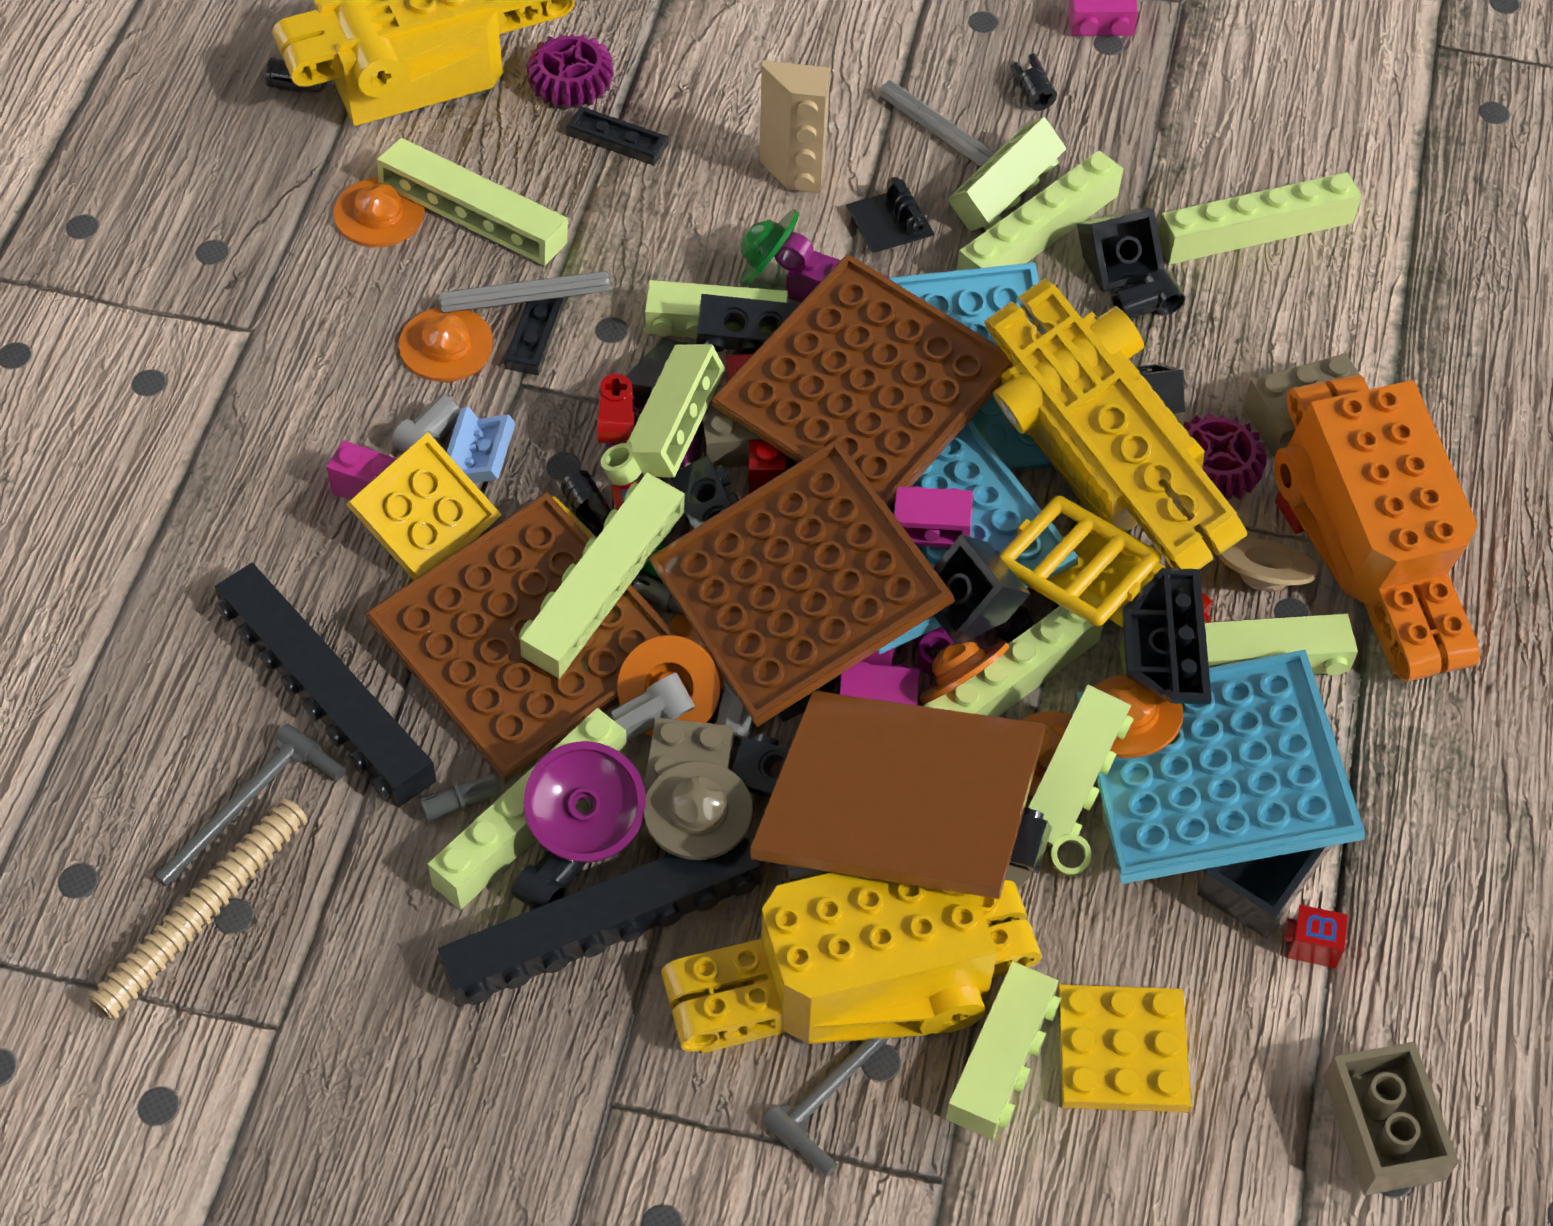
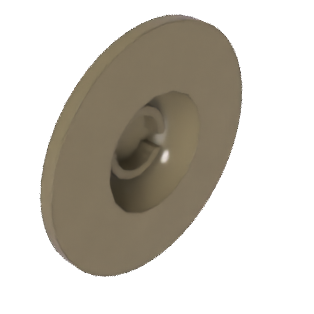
M687 762L666 770L652 783L646 794L644 820L651 837L665 851L684 859H711L729 852L743 840L752 821V799L744 782L731 770L711 762Z

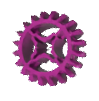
M573 32L570 36H563L559 33L558 38L555 39L547 36L545 43L538 42L537 48L531 50L526 66L528 83L530 88L533 89L535 96L541 97L544 103L552 101L555 108L561 104L566 105L567 109L571 105H578L580 107L585 102L593 105L595 98L603 99L605 91L610 90L614 77L613 59L606 50L605 44H599L597 38L588 40L586 34L580 37L575 36Z
M1208 412L1204 419L1195 415L1191 423L1184 421L1183 426L1188 431L1190 437H1193L1205 451L1202 470L1226 500L1231 499L1232 495L1241 499L1245 492L1251 493L1256 484H1259V481L1262 480L1267 464L1266 444L1260 442V432H1251L1250 423L1239 424L1238 416L1233 420L1226 419L1224 412L1219 418H1214Z

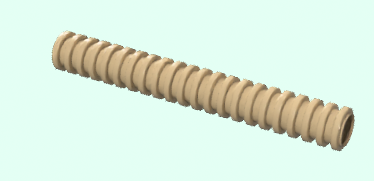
M280 799L278 801V808L272 807L269 811L270 816H264L260 821L261 825H255L252 828V834H246L243 837L244 843H237L234 847L235 852H228L225 856L226 861H219L217 863L218 869L210 870L208 872L209 878L200 880V887L193 888L190 891V898L184 897L181 900L182 906H175L172 909L173 915H166L163 918L164 924L162 926L156 925L154 927L155 933L153 935L147 934L144 938L145 943H138L135 946L136 952L134 954L129 953L126 956L127 962H120L116 967L118 971L116 973L110 972L107 975L108 981H101L98 984L99 990L97 992L91 991L88 994L90 1003L99 1013L107 1019L117 1020L119 1018L118 1012L120 1010L125 1011L129 1007L127 1002L129 1000L135 1001L138 998L137 992L139 990L144 992L147 989L146 983L148 981L154 982L157 978L156 973L163 972L166 969L165 963H172L175 960L174 954H181L184 951L183 945L191 944L193 941L192 936L194 934L199 935L202 932L201 926H208L211 923L210 917H217L220 914L219 908L226 907L229 904L228 899L235 898L238 895L237 889H244L247 885L246 880H253L256 876L255 871H261L264 868V862H270L273 859L272 853H279L282 849L281 844H288L290 842V835L295 836L299 832L298 827H304L308 822L305 813L298 805L291 800Z

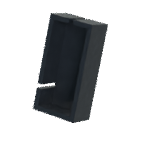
M1332 846L1209 868L1204 875L1198 896L1267 939Z

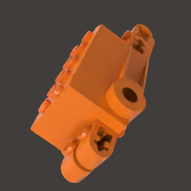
M1360 374L1327 380L1325 383L1317 382L1290 388L1286 395V403L1295 432L1287 447L1280 448L1274 458V471L1278 488L1282 496L1289 502L1291 510L1342 591L1364 603L1392 674H1397L1402 682H1410L1435 676L1440 672L1448 673L1476 666L1480 660L1479 645L1448 572L1469 545L1478 524L1415 380L1369 389L1364 378ZM1291 482V486L1289 488H1287L1284 485L1285 483Z

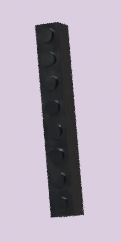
M253 562L214 586L219 600L215 603V606L226 622L234 621L238 626V634L245 644L249 647L254 644L260 651L258 652L259 657L268 670L273 671L276 669L280 673L281 682L292 696L298 694L303 699V706L308 715L315 722L320 719L326 725L325 730L331 741L337 747L343 745L349 751L348 757L353 766L360 773L366 771L372 777L371 783L383 799L389 797L399 808L437 781L433 761Z
M746 836L736 847L721 856L705 860H691L670 854L437 948L442 969L458 1006L482 1003L495 992L505 988L515 989L521 987L530 978L539 974L558 972L565 968L569 962L583 956H597L610 945L620 941L630 942L636 940L649 929L659 925L663 927L670 926L679 921L682 916L696 910H709L716 906L720 900L730 896L748 894L760 884L761 865L758 860L751 859V846Z

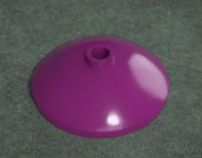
M590 741L568 743L546 754L532 770L524 792L525 818L536 840L555 856L579 863L601 861L623 850L637 834L646 808L644 785L634 765L616 749ZM580 800H586L590 803L591 810L587 813H581L577 810L576 803Z

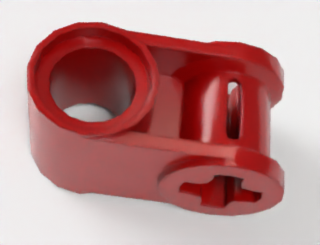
M610 374L604 377L600 383L597 423L598 443H626L634 429L632 383L628 377L622 374Z

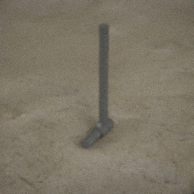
M290 724L283 725L275 737L278 752L155 875V878L163 886L167 887L291 760L295 763L311 762L336 781L345 775L346 768L321 751L317 743Z
M889 1038L863 1040L793 1109L789 1106L775 1105L764 1115L761 1122L792 1151L797 1150L825 1177L830 1176L838 1164L808 1138L807 1122L805 1120Z

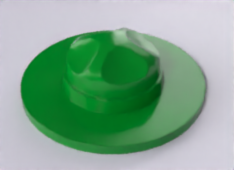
M796 209L788 212L779 223L767 219L766 221L753 224L746 231L741 242V255L748 264L739 279V284L743 287L749 285L763 271L784 244L799 218L800 213Z

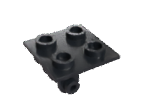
M892 177L888 180L886 193L846 204L849 213L872 253L934 236V231L908 187H906V183L898 177Z

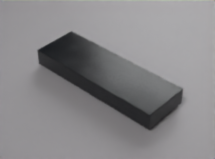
M580 106L566 126L567 136L655 166L669 145V138L666 135Z
M567 297L526 302L504 360L505 369L539 376Z
M662 338L626 375L632 383V396L649 399L652 389L656 385L674 346L693 343Z

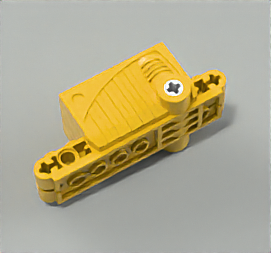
M1044 278L1017 297L1020 308L1011 301L984 320L988 332L1013 364L1011 368L1001 374L1003 385L993 391L996 402L1010 423L1020 433L1031 436L1089 512L1125 532L1138 524L1172 568L1201 569L1213 560L1209 548L1219 556L1247 536V531L1238 518L1237 512L1202 470L1205 451L1193 437H1190L1188 431L1178 422L1176 416L1166 407L1164 401L1129 360L1143 350L1145 346L1137 328L1119 307H1112L1098 318L1091 310L1081 318L1056 285Z

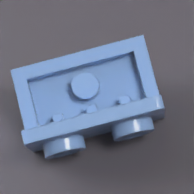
M469 407L461 408L447 454L473 483L498 480L516 423L509 414L478 419Z

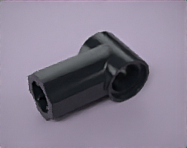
M1159 269L1148 275L1143 283L1113 291L1111 301L1113 307H1119L1129 318H1133L1156 310L1162 315L1174 313L1184 305L1186 296L1171 272L1167 269Z
M548 851L536 866L529 865L519 874L513 884L511 894L532 909L561 899L565 895L567 885L586 863L568 861Z

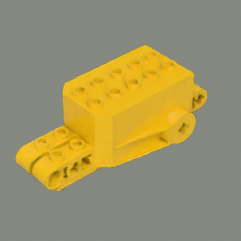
M314 0L315 10L290 16L277 22L273 28V37L293 82L298 86L306 87L333 80L353 126L493 88L503 74L499 34L566 16L572 11L575 0Z
M831 872L777 885L762 908L761 939L673 960L662 968L661 975L670 1007L673 1009L672 1016L682 1050L688 1052L701 1051L703 1054L783 1033H789L807 1044L955 1032L973 1025L984 1016L986 1010L983 1000L988 999L992 978L1006 975L1012 961L1030 968L1040 962L1042 955L1031 924L1027 921V913L1016 883L1013 881H1004L1000 899Z

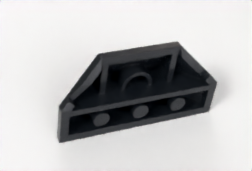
M1161 568L1154 575L1153 579L1142 587L1135 598L1129 601L1122 610L1126 675L1129 679L1170 703L1211 704L1212 696L1200 569Z

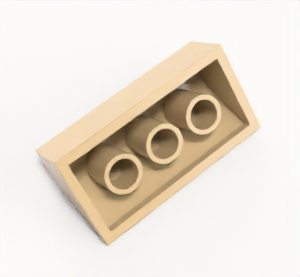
M762 60L760 163L788 190L821 193L826 161L830 68Z

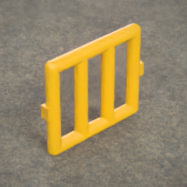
M1063 496L1054 497L1032 521L1026 519L1018 527V536L999 554L1023 584L1094 626L1103 625L1126 599L1132 601L1140 592V583L1162 559L1161 553L1158 550ZM1060 513L1078 522L1033 571L1015 561ZM1091 531L1110 540L1065 589L1047 580L1049 575ZM1123 548L1141 558L1139 563L1097 608L1078 598Z

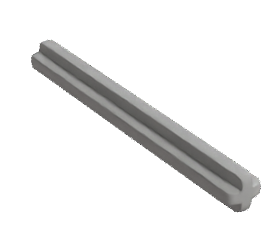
M888 80L881 86L880 96L980 167L995 154L994 151L892 80Z
M600 271L441 292L439 294V304L442 312L447 313L608 292L611 285L608 272Z

